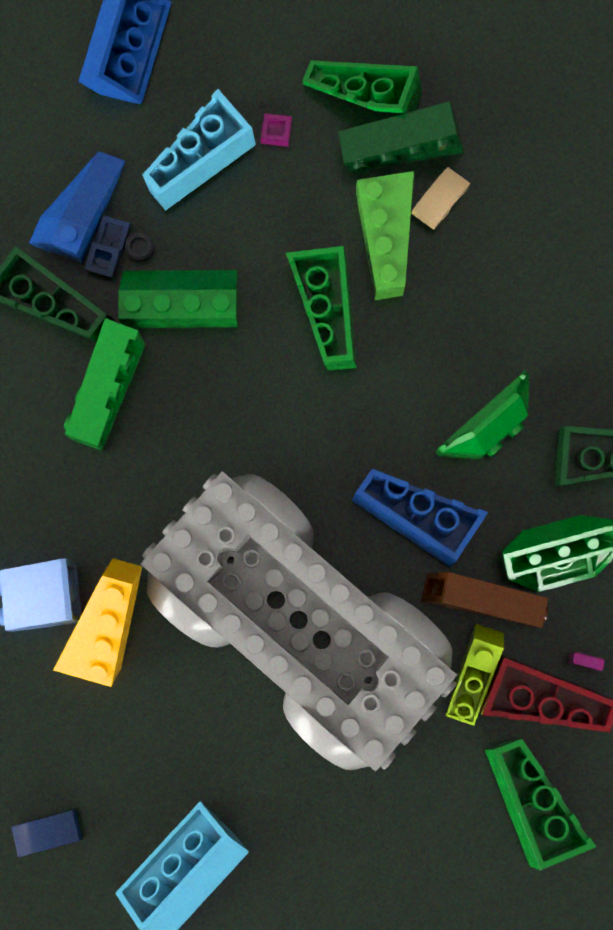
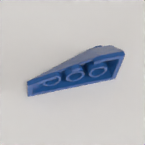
M98 151L42 214L29 244L83 264L101 222L102 215L105 213L124 168L125 160Z

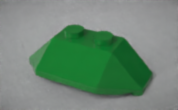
M524 371L438 447L436 454L439 457L482 459L486 454L490 457L495 455L504 446L501 441L507 435L513 438L525 427L522 422L528 416L529 374Z
M578 515L523 530L502 551L507 579L531 590L541 592L596 577L613 559V519Z

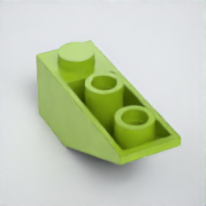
M475 623L456 679L457 685L454 687L445 714L446 717L475 725L504 649L503 632Z

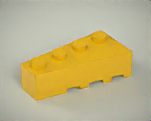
M114 558L111 560L55 665L54 671L112 687L123 663L142 566Z

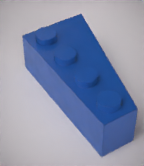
M374 469L369 472L352 499V502L448 567H451L457 561L488 514L487 511L479 508L476 510L464 505L460 501L450 500L436 495L435 492L424 488L423 490L409 485V482Z

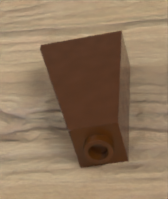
M451 572L427 573L421 602L527 627L542 628L543 623L547 619L548 598Z

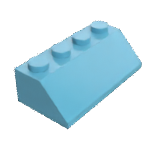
M200 801L115 894L139 930H178L249 851L238 837Z

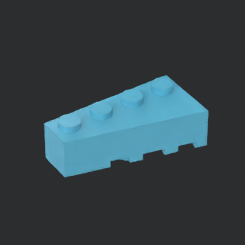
M219 89L211 96L212 100L205 108L202 106L195 114L196 118L192 123L178 133L177 140L171 147H166L143 174L149 192L165 211L256 145L252 127Z

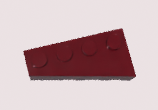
M501 654L480 712L484 716H498L514 720L535 721L543 724L564 725L610 733L613 725V698Z

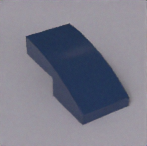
M102 215L96 240L91 244L85 270L113 278L121 260L125 241L129 236L132 224Z
M76 809L11 827L18 857L82 840Z

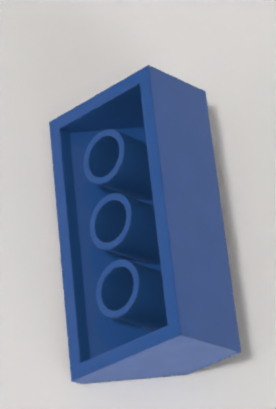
M103 0L78 82L100 95L142 104L172 2L169 0Z

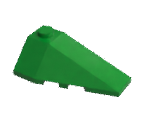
M311 60L302 80L305 86L378 112L408 113L416 111L423 92L417 66Z

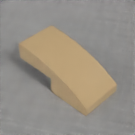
M447 167L423 195L411 214L434 230L449 214L452 206L467 191L470 183Z

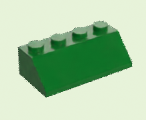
M238 270L123 271L119 287L118 319L122 325L130 328L238 327Z

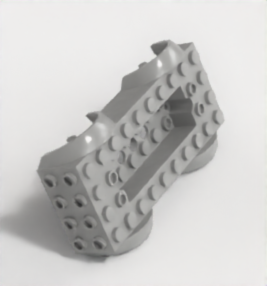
M221 472L218 476L213 474L203 485L205 491L198 499L193 497L184 506L183 511L185 514L178 522L176 520L171 521L163 530L162 534L165 537L158 545L152 543L143 553L142 557L144 560L141 565L148 570L146 591L149 599L157 610L181 632L209 647L219 648L228 644L233 645L284 690L283 711L287 720L299 736L322 757L346 770H356L369 766L375 772L379 767L385 770L396 757L393 751L400 742L405 746L417 732L413 728L420 719L426 721L436 710L437 707L433 703L440 695L447 697L457 685L454 681L457 674L451 670L453 653L451 644L440 629L413 605L398 596L386 592L367 597L313 550L314 531L310 522L302 511L274 485L254 474H244L229 478L224 472ZM273 591H279L285 597V603L279 609H273L267 603V597ZM296 611H302L307 615V625L302 629H296L290 623V617ZM318 631H325L330 635V645L325 649H318L313 644V636Z

